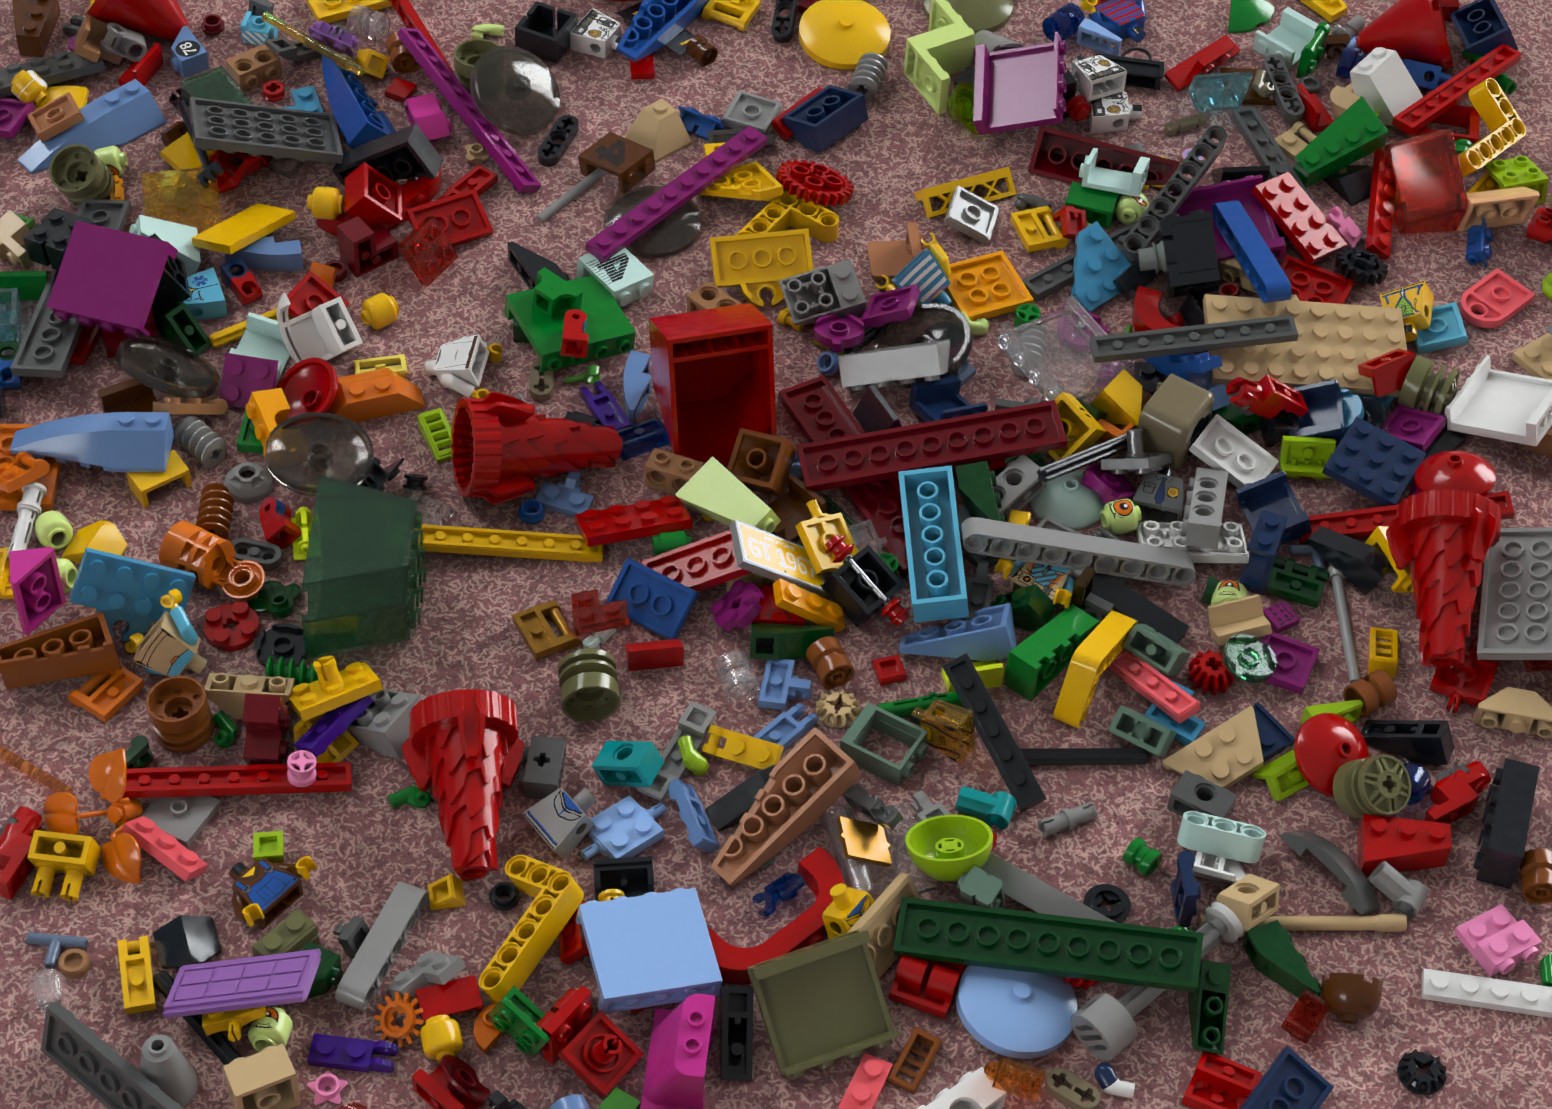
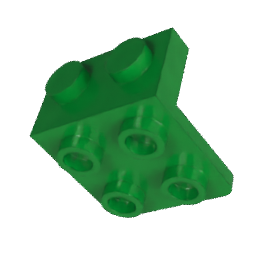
M515 986L488 1014L492 1018L491 1022L494 1027L500 1032H507L514 1039L516 1047L525 1054L529 1053L534 1056L550 1040L548 1035L536 1025L545 1014Z

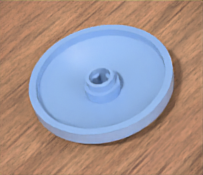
M969 965L961 977L956 993V1006L959 1017L971 1036L989 1050L1011 1058H1038L1057 1050L1070 1036L1072 1031L1070 1019L1077 1011L1074 991L1069 982L1065 983V978L1062 976Z

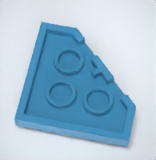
M1097 221L1076 235L1075 245H1077L1073 266L1074 286L1071 292L1072 299L1080 309L1091 313L1121 294L1112 281L1131 265Z

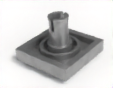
M1143 429L1126 430L1128 454L1101 459V470H1111V473L1114 475L1126 474L1127 471H1135V474L1151 473V471L1163 470V465L1172 463V453H1146L1143 447Z

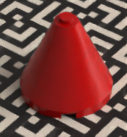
M95 0L86 12V14L108 24L116 23L134 32L173 42L181 28L189 25L177 0Z
M1399 0L1361 30L1359 37L1355 38L1357 48L1360 49L1359 51L1363 50L1364 55H1369L1376 47L1396 50L1401 59L1442 67L1441 70L1454 68L1440 0Z

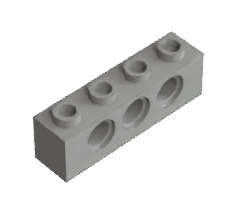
M1025 455L1010 461L1005 470L998 476H995L997 486H994L993 490L994 493L999 492L1002 505L998 512L999 515L1004 514L1006 522L1009 520V514L1012 509H1022L1047 486L1046 482L1038 480L1037 470L1041 467ZM965 506L957 509L960 541L962 543L961 524L966 519L974 517Z
M1197 468L1196 476L1190 477L1181 534L1186 535L1185 545L1218 549L1229 471Z

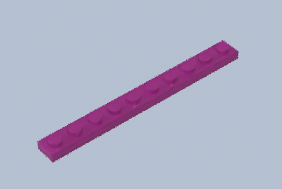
M400 28L397 36L403 42L404 47L414 56L415 61L421 65L428 78L435 83L439 92L446 97L453 110L460 115L464 124L470 128L476 139L488 151L489 156L499 165L502 173L513 183L514 188L521 193L538 192L541 187L539 181L421 31L414 28Z
M749 125L586 242L585 250L601 262H606L767 145L768 137Z

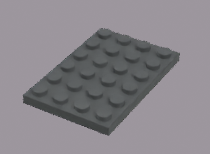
M190 97L189 99L194 147H198L201 150L210 151L217 149L231 154L243 152L251 156L269 155L276 159L295 158L302 162L312 160L321 161L327 165L342 164L343 152L334 114Z

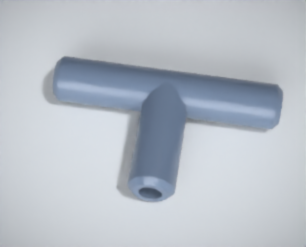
M1309 544L1289 546L1288 551L1291 556L1312 555L1314 566L1319 567L1321 571H1325L1326 567L1323 557Z
M28 932L26 935L27 944L49 946L44 966L50 969L56 967L61 947L85 950L88 945L86 937Z

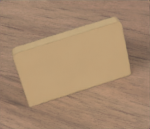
M1259 594L1211 605L1207 608L1211 636L1219 646L1272 634L1271 624L1264 616L1262 598Z

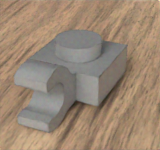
M922 790L912 795L915 801L910 805L917 812V823L935 816L951 815L941 802L933 805Z

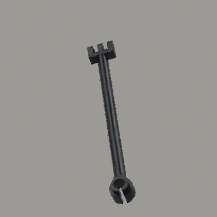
M178 88L176 92L180 96L177 97L172 93L169 102L176 109H179L193 143L188 108L190 96L184 89ZM194 147L203 167V171L197 177L200 184L207 189L210 186L209 179L214 182L217 180L216 173L221 176L225 172L216 160L211 163L207 151Z

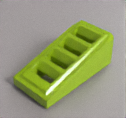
M442 408L419 414L417 416L418 428L436 462L440 463L452 459L451 448L438 450L451 445L452 429Z
M1361 700L1307 706L1303 709L1300 722L1303 724L1307 719L1321 713H1333L1354 723L1359 721L1363 702Z

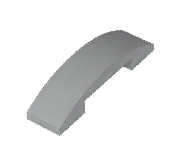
M691 701L678 721L676 733L661 755L665 762L650 787H636L637 791L661 802L665 800L670 793L667 789L669 782L674 779L681 780L688 769L683 764L677 740L682 736H690L694 749L699 753L708 735L710 724L713 725L717 712Z

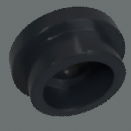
M500 882L490 892V903L497 910H511L519 902V892L511 883ZM501 896L509 897L508 899H500Z

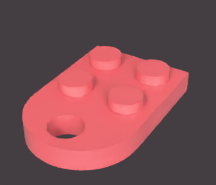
M1496 268L1463 293L1459 304V311L1462 317L1474 326L1496 328L1531 304L1536 294ZM1472 311L1480 312L1482 315L1474 314Z

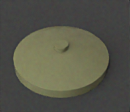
M923 0V11L929 19L931 0ZM946 0L955 12L962 17L967 26L973 29L975 34L981 30L995 32L1004 27L1012 16L1013 0Z

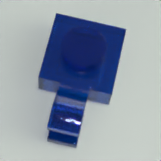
M786 872L764 887L765 891L757 893L752 900L755 903H761L765 900L766 906L759 911V914L770 916L774 913L778 900L787 901L794 898L798 894L797 891L806 884L800 874Z

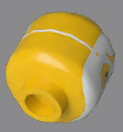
M21 70L11 81V92L22 102L29 103L33 101V103L39 105L47 97L45 93L47 83L33 70Z

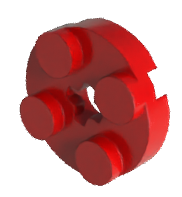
M241 600L211 608L206 611L203 623L205 639L211 646L223 648V651L233 652L242 650L250 646L254 642L253 639L259 634V618L256 612L248 606L247 602ZM231 623L237 624L235 630L232 631L225 627Z

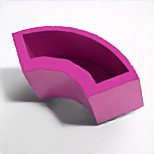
M434 93L409 98L403 102L410 125L417 124L429 141L450 136V132H452L451 121L442 112L441 102L439 98L435 97Z

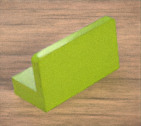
M1294 749L1252 773L1255 779L1266 780L1271 796L1275 801H1281L1309 785L1297 766Z

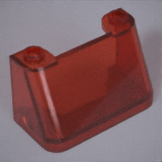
M1450 129L1436 130L1386 144L1380 152V161L1386 168L1393 169L1400 201L1398 209L1394 211L1393 221L1398 227L1399 234L1456 231L1467 211L1468 200L1452 131Z

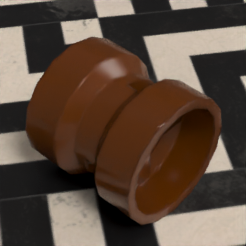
M702 35L692 37L687 43V54L692 58H696V61L701 66L705 67L716 60L718 56L717 48L708 43L707 39Z

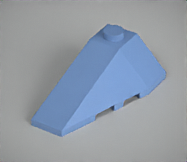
M1011 603L975 611V617L965 621L961 620V618L951 619L950 623L940 629L937 626H931L904 635L901 638L899 651L903 654L958 658L967 653L970 660H1007L1009 651L1015 648L1017 644Z

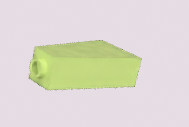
M713 456L675 494L688 509L728 526L734 520H738L772 533L781 522L770 507Z

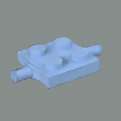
M629 795L591 818L594 824L587 833L592 839L593 844L580 850L581 857L588 861L598 853H601L610 859L633 857L664 838V829L654 819L667 812L665 805L659 802L647 810L642 808Z

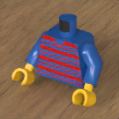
M1098 0L1081 1L1080 6L1083 10L1089 11L1090 14L1088 16L1090 20L1122 40L1130 37L1138 43L1144 39L1146 33L1143 29L1147 17L1143 0H1110L1096 7L1094 6Z

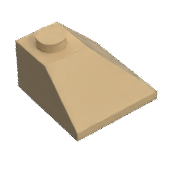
M663 98L644 107L625 135L626 139L653 149L655 163L692 144L677 110Z

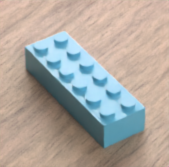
M952 465L899 471L914 623L969 617Z

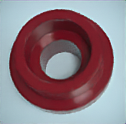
M210 14L204 17L201 28L208 35H217L224 31L225 23L219 15Z

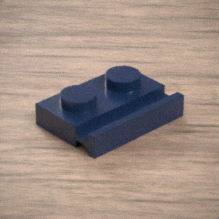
M1257 702L1253 708L1263 760L1266 762L1284 751L1285 748L1294 745L1295 738Z

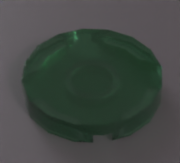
M1237 634L1229 638L1223 647L1221 655L1224 665L1235 677L1245 682H1265L1272 676L1276 668L1277 660L1275 653L1267 643L1262 644L1257 641L1259 638L1249 634Z

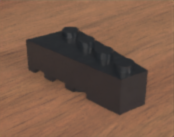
M413 124L343 152L342 164L336 163L332 172L344 187L345 178L364 162L394 182L400 179L416 181L418 177L436 178L444 160L418 125Z

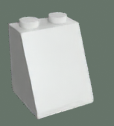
M1376 47L1350 71L1354 93L1362 96L1374 112L1378 111L1380 113L1379 119L1383 124L1393 126L1394 116L1423 98L1396 50Z

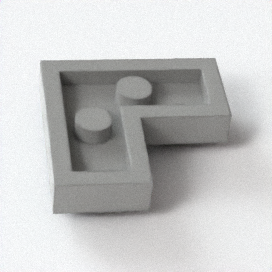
M430 951L421 955L417 959V964L411 969L396 975L394 978L395 982L388 986L387 990L393 998H395L394 992H399L403 1000L405 992L409 993L410 997H412L416 989L423 988L429 982L440 985L446 984L462 971L466 965L459 956Z

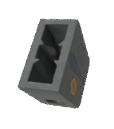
M1163 467V470H1158V473L1151 472L1145 474L1133 498L1134 506L1138 505L1140 508L1142 519L1167 523L1181 521L1183 512V480L1173 477L1174 472L1172 469Z

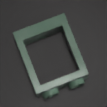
M868 702L840 740V749L854 760L858 767L899 786L904 778H910L917 759L922 760L925 757L929 748V744L926 743L928 731ZM873 728L911 746V749L899 765L860 747Z

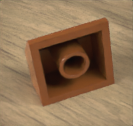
M740 428L727 470L747 488L781 497L797 448L787 438Z

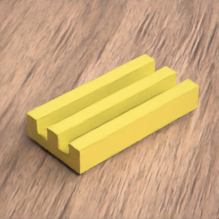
M405 354L353 360L355 374L389 368L403 378L408 377ZM398 363H401V365L386 366V365H390V364H398ZM373 366H375V368L361 369V370H360V368L373 367Z

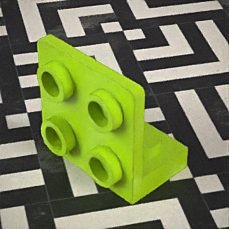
M1516 156L1515 158L1505 160L1497 159L1484 165L1483 169L1500 185V189L1527 187L1538 191L1540 194L1535 205L1545 203L1549 178L1527 156Z

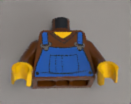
M311 856L302 857L295 864L271 863L265 859H260L251 868H248L242 862L236 863L229 873V876L235 880L232 885L234 896L231 899L235 918L238 921L246 922L249 927H252L255 922L261 930H264L303 895L301 878L303 877L305 880H308L311 877L309 871L318 868Z

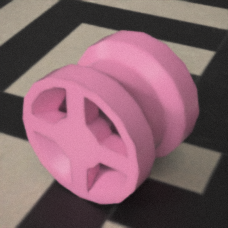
M299 750L293 752L288 757L287 778L292 785L307 787L316 780L317 760L311 752Z

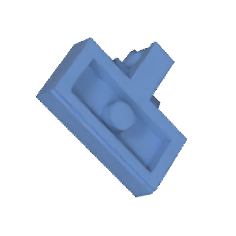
M570 472L566 482L560 481L558 486L544 482L535 500H538L546 510L575 517V514H580L591 508L594 496L583 493V488L579 487L581 473Z
M767 659L757 701L759 708L785 711L788 699L794 700L795 697L810 699L812 680L799 679V676L793 675L795 660Z

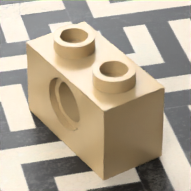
M1248 874L1220 892L1216 902H1220L1230 908L1239 918L1243 929L1249 931L1278 911L1280 884Z

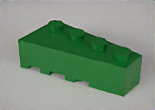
M1361 96L1295 156L1293 169L1305 188L1384 147L1389 131Z
M1074 604L1068 607V609L1061 611L1054 619L1009 651L1008 663L1004 670L1006 674L1004 685L1031 702L1070 664L1075 650L1099 625V621Z

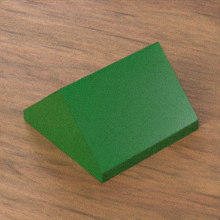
M51 271L0 272V301L39 300Z

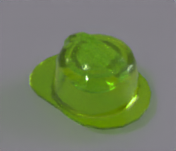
M969 82L959 83L954 88L952 95L949 96V114L956 121L963 122L969 131L979 135L973 123L974 85Z

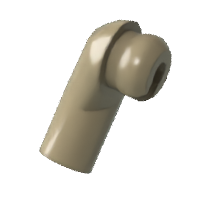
M1259 69L1255 73L1252 89L1262 98H1268L1272 95L1275 88L1274 85L1269 87L1270 82L1265 83L1267 72Z

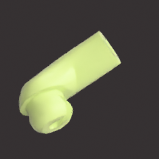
M489 23L475 25L471 29V38L484 39L483 35L503 37L504 25Z
M960 311L954 316V319L966 335L982 336L988 332L989 322L984 318L981 320L977 319L976 322L971 321L965 311Z

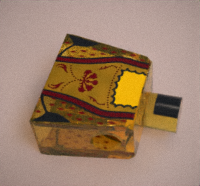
M941 700L933 701L926 710L919 707L913 710L910 722L928 731L926 743L929 744V747L961 765L976 747L972 710Z

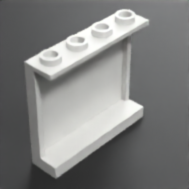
M1486 355L1483 361L1476 366L1471 377L1466 379L1465 385L1461 390L1456 392L1452 402L1446 406L1444 416L1447 419V430L1537 446L1552 425V380L1492 370L1490 356Z

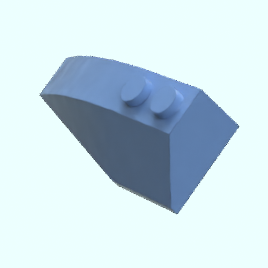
M134 79L82 107L80 111L85 120L44 142H41L39 139L18 159V162L31 174L49 169L53 156L60 149L68 145L81 144L89 147L93 152L96 149L112 145L120 147L167 123L150 91Z
M169 412L87 414L49 421L15 431L10 452L17 455L19 452L24 451L31 454L33 458L44 459L46 456L53 457L56 462L65 464L68 460L80 462L81 467L91 468L92 465L102 466L104 471L166 472L174 433Z

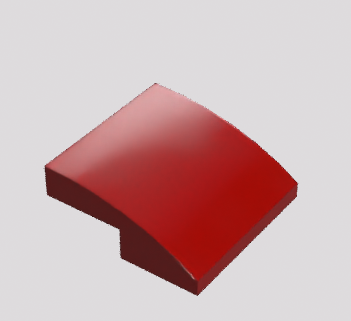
M1203 1052L1181 1104L1192 1109H1239L1260 1080L1262 1073L1220 1055Z

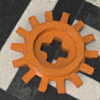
M394 992V1001L387 995L385 997L387 1005H378L377 1008L382 1013L381 1015H374V1020H380V1025L374 1028L376 1032L383 1030L384 1033L380 1037L382 1041L389 1037V1042L395 1043L398 1040V1047L403 1048L405 1038L408 1044L413 1043L411 1032L416 1036L420 1035L419 1030L414 1026L415 1024H424V1020L416 1019V1016L423 1012V1008L414 1010L418 1000L414 998L409 1003V993L405 992L402 1000L400 993ZM397 1012L401 1015H406V1018L403 1020V1027L400 1025L394 1026L393 1022L397 1019L395 1015Z

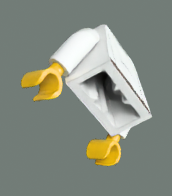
M479 334L469 337L464 336L458 340L441 345L437 359L426 361L425 371L428 376L436 375L441 385L445 388L452 389L468 398L470 396L485 398L490 393L487 389L475 390L474 388L480 386L487 358L491 363L501 362L502 347L498 343L487 346V343L483 342Z

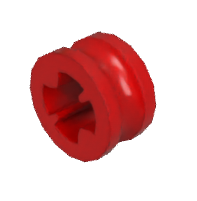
M272 80L263 85V95L267 101L278 102L284 98V85L280 81Z

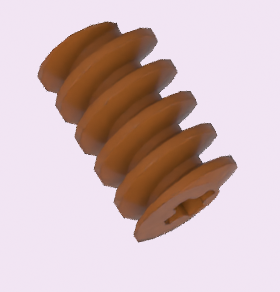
M212 483L203 487L196 526L223 539H228L230 522L235 503L234 496L229 493V489L220 483Z

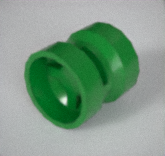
M1140 837L1135 838L1129 844L1122 856V860L1129 866L1135 865L1138 868V872L1145 877H1148L1159 866L1163 858V854L1156 848H1147L1146 841Z

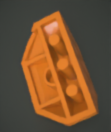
M383 368L339 377L335 400L328 412L321 418L323 428L327 429L426 408L418 386L389 368Z

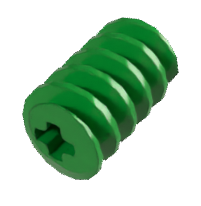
M270 655L267 660L265 676L267 677L281 676L283 678H294L295 683L293 687L318 680L317 673L313 667L314 661L310 668H307L306 659L301 660L299 667L296 666L295 658H291L288 665H285L283 656L279 657L277 664L273 661V655Z

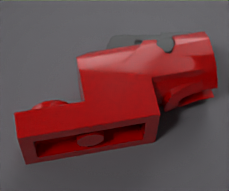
M1267 374L1258 383L1243 377H1237L1226 388V394L1230 403L1246 416L1255 413L1260 417L1272 419L1284 409L1288 413L1293 412L1302 417L1309 411L1300 392Z
M1476 760L1439 773L1438 781L1435 783L1430 796V800L1434 805L1426 811L1424 821L1451 824L1473 812L1479 798L1478 794L1488 788L1487 784L1491 782L1486 767Z
M19 806L0 828V895L9 900L13 899L34 867L27 857L34 830H41L44 825L41 822L43 817L40 814L24 806Z

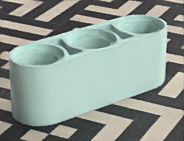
M1187 811L1182 817L1177 842L1187 849L1245 863H1256L1260 859L1266 832L1255 825L1201 812Z

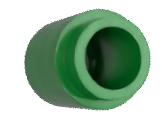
M684 530L659 533L658 536H652L653 555L657 556L692 543L691 536H686Z

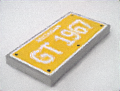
M734 520L729 525L738 567L777 581L779 578L822 598L827 595L821 587L825 582L824 573L816 575L804 546L738 520Z

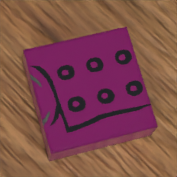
M1285 600L1263 609L1264 616L1270 622L1272 630L1277 634L1299 625L1300 618Z

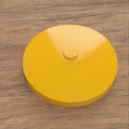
M820 0L803 13L798 31L800 44L809 57L823 66L841 70L856 69L860 57L865 53L872 52L884 56L888 50L891 36L890 26L884 15L877 8L862 0Z

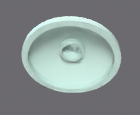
M1080 470L1046 482L1047 486L1029 501L1032 510L1041 520L1046 515L1073 530L1087 528L1100 520V511L1104 510L1105 503L1100 499L1101 495L1082 484L1081 479L1084 477V472Z

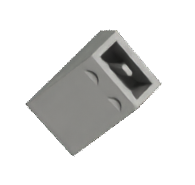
M851 259L779 280L794 325L815 324L820 317L838 313V318H846V314L861 317L866 309V301Z
M383 689L370 694L373 702L346 730L358 742L381 755L400 758L403 755L402 744L409 738L410 711L422 698L418 694Z

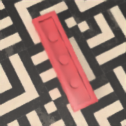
M1126 649L1122 650L1107 667L1112 673L1179 724L1201 710L1200 702L1151 665Z

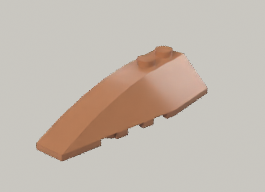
M816 727L772 769L768 782L763 789L760 788L755 796V802L740 819V825L734 835H730L710 866L730 887L757 870L795 840L862 776L855 761Z

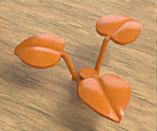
M121 748L96 756L89 766L90 784L95 791L101 792V799L112 803L108 809L77 813L78 801L76 797L68 792H57L46 799L43 805V813L50 832L77 835L79 831L78 819L107 815L110 822L120 826L111 833V841L103 844L101 848L103 866L117 879L138 884L142 882L140 849L135 838L128 833H121L124 823L140 817L143 809L137 799L122 798L126 788L127 768L125 749Z

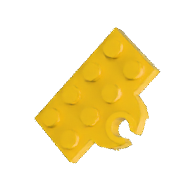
M808 228L709 238L714 285L720 288L740 286L743 297L756 307L763 308L764 301L759 295L761 290L767 289L771 291L773 299L770 304L772 307L776 306L784 300L779 280L813 270Z

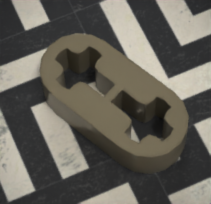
M537 360L530 367V396L537 402H546L553 396L554 371L548 370L544 372V376H539L540 360ZM539 385H544V392H539Z
M1063 1068L1052 1069L1047 1074L1045 1089L1051 1097L1072 1109H1098L1101 1096L1099 1090L1094 1085ZM1060 1079L1065 1081L1064 1085H1060L1059 1088L1054 1086L1055 1081L1058 1082ZM1091 1096V1101L1081 1102V1097Z

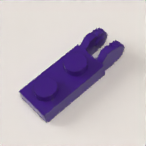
M601 381L594 383V390L597 394L595 396L591 394L586 386L579 388V393L593 417L600 419L601 425L614 426V430L618 431L619 436L632 432L631 422L611 392L607 391Z
M314 1033L307 1062L310 1066L367 1073L369 1071L392 1073L395 1066L394 1062L386 1058H373V1054L395 1056L398 1053L399 1047L393 1042L382 1040L375 1042L373 1040Z

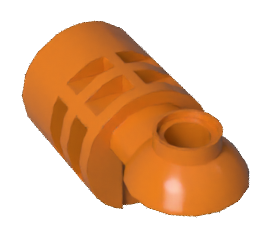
M184 520L174 524L162 541L159 550L160 564L194 573L196 576L194 582L207 589H214L219 586L231 598L247 600L255 598L265 583V572L261 565L251 560H236L235 547L230 541Z

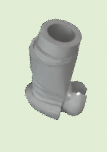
M1355 15L1344 27L1336 24L1331 34H1349V40H1351L1353 36L1363 30L1366 20L1361 15Z

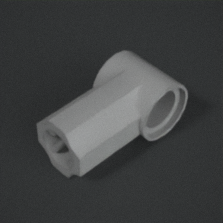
M1386 861L1381 862L1368 878L1369 882L1393 901L1392 907L1394 911L1398 914L1400 912L1406 914V918L1413 919L1418 915L1428 896L1429 891L1424 884L1413 879L1407 880Z

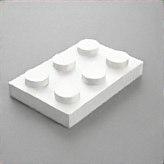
M1218 414L1214 416L1189 448L1190 452L1214 470L1229 471L1228 481L1238 488L1247 483H1254L1266 478L1279 462V460Z

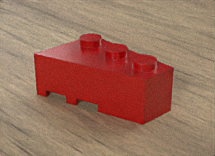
M1363 814L1357 832L1358 867L1366 878L1383 861H1386L1398 872L1406 870L1412 872L1443 867L1452 848L1451 824Z

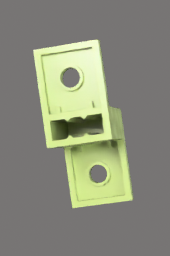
M931 0L928 32L906 39L904 62L905 76L938 115L947 111L949 85L951 84L950 75L965 71L968 66L971 67L975 41L973 29L967 26L962 17L955 12L946 0Z

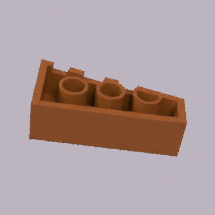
M103 611L0 645V674L7 690L122 669Z

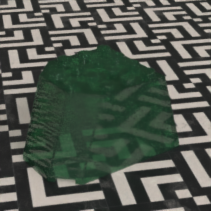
M319 476L302 583V591L308 592L307 614H302L301 620L306 658L312 659L409 641L415 636L417 625H421L422 608L418 607H420V603H424L425 588L421 586L423 582L427 581V566H422L425 565L426 549L421 548L424 546V530H419L422 529L423 513L418 512L416 500L326 476Z

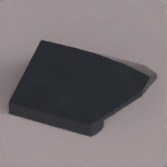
M1349 165L1322 180L1349 205L1353 206L1370 198L1373 169L1367 165Z
M180 915L153 932L161 968L164 969L204 963L214 955L218 956L221 953L212 917Z

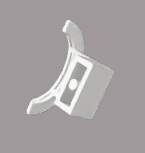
M285 292L280 296L277 307L278 327L285 346L295 364L308 358H321L327 361L363 343L341 296L291 320L288 318V308L291 303Z

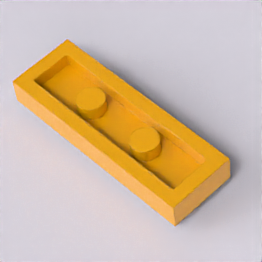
M780 578L773 583L776 606L818 625L834 627V632H840L845 628L843 610L837 603Z

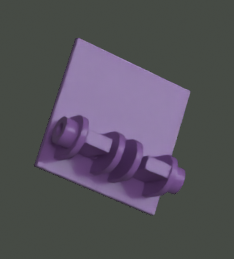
M322 20L320 22L315 21L313 27L308 26L309 35L313 39L312 42L320 47L330 46L334 48V52L343 57H347V55L354 56L353 48L356 49L359 43L355 35L345 31L340 40L343 30L340 29L335 38L333 37L337 28L335 26L330 35H328L332 25Z

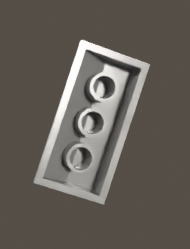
M950 340L857 351L839 356L838 362L842 388L851 386V391L866 389V384L875 383L876 388L891 386L890 381L900 380V385L915 383V378L924 377L925 381L939 380L941 374L948 372Z

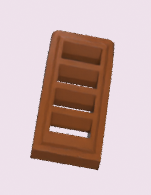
M915 1026L887 1081L915 1095L943 1045V1040ZM919 1043L929 1048V1053L915 1047V1044ZM912 1052L924 1058L925 1061L922 1063L909 1055ZM907 1062L919 1068V1072L916 1073L904 1067V1063ZM902 1072L914 1078L913 1083L911 1084L897 1076L898 1073Z

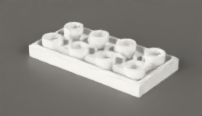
M1152 520L1138 522L1137 529L1135 530L1137 543L1186 551L1191 554L1193 563L1248 564L1249 561L1242 524L1235 522L1221 523L1218 549L1185 545L1186 535L1181 534L1183 523L1181 521H1173L1171 523Z

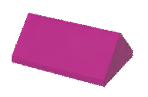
M51 547L9 551L10 583L23 634L26 636L66 602L55 551Z

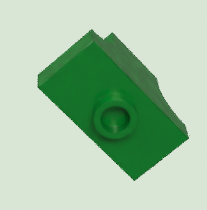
M544 267L537 272L532 307L552 319L557 314L566 313L568 310H581L583 292Z

